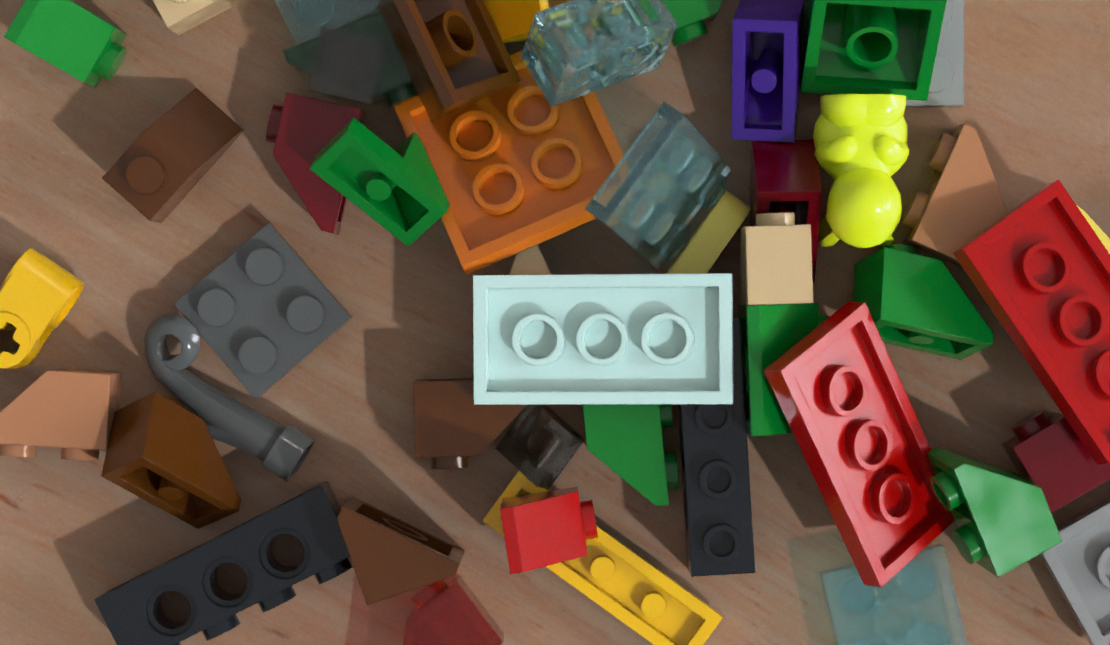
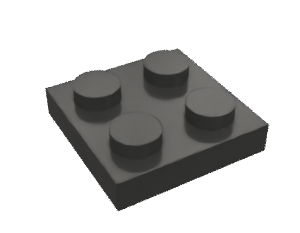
M267 223L174 304L255 399L260 398L352 318L272 223Z

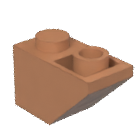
M967 124L955 127L951 135L944 132L941 133L927 162V167L935 170L925 193L919 190L914 192L901 221V224L909 227L904 242L960 267L962 266L953 253L1008 213L977 129Z
M76 369L47 370L0 412V455L36 457L37 446L61 448V459L99 460V450H107L114 413L120 409L122 372Z

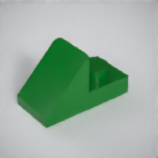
M353 118L316 154L309 168L408 247L448 211L450 205L421 139L414 132L394 150Z

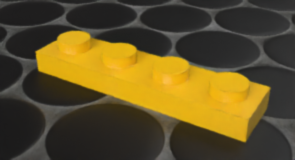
M519 468L485 515L483 522L504 536L500 513L502 499L550 490ZM597 524L598 538L586 539L587 556L545 566L653 645H704L723 618L722 614Z

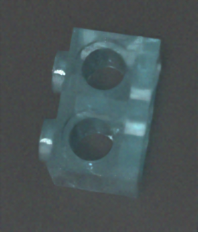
M571 0L535 14L521 58L548 103L553 107L659 68L678 24L663 0Z

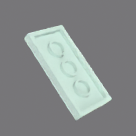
M733 274L473 275L474 405L734 404Z

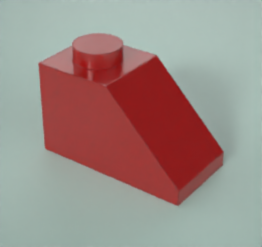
M577 487L502 499L500 513L510 574L522 573L587 556L586 539L598 538L592 500L580 502Z

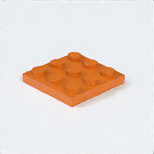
M567 31L510 55L511 61L521 80L520 82L431 122L419 96L393 106L406 137L414 132L421 139L450 203L448 211L441 219L466 275L642 199L638 184Z

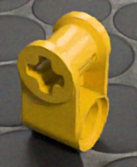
M29 248L18 259L0 289V329L11 331L16 327L13 339L20 344L17 352L4 351L0 354V368L19 369L29 365L37 357L54 329L73 308L85 285L84 281L33 248Z

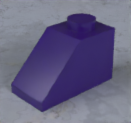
M740 0L733 17L731 139L795 143L801 93L805 0Z

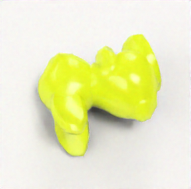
M835 94L821 96V114L816 121L813 134L814 147L816 149L814 155L820 167L833 178L834 182L830 188L826 203V215L819 223L818 243L821 247H831L839 240H842L845 244L856 248H871L879 244L883 246L894 244L895 241L892 234L901 219L902 208L901 194L891 176L902 167L909 156L907 123L903 117L906 107V96L893 94Z

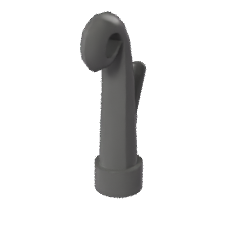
M164 315L155 319L148 327L144 337V355L151 371L160 383L187 408L204 419L212 439L244 450L264 461L263 467L288 482L307 457L315 440L291 424L285 427L257 412L185 369L195 360L200 350V336L196 328L187 319L178 315ZM167 335H173L179 339L182 345L181 353L170 355L166 345Z

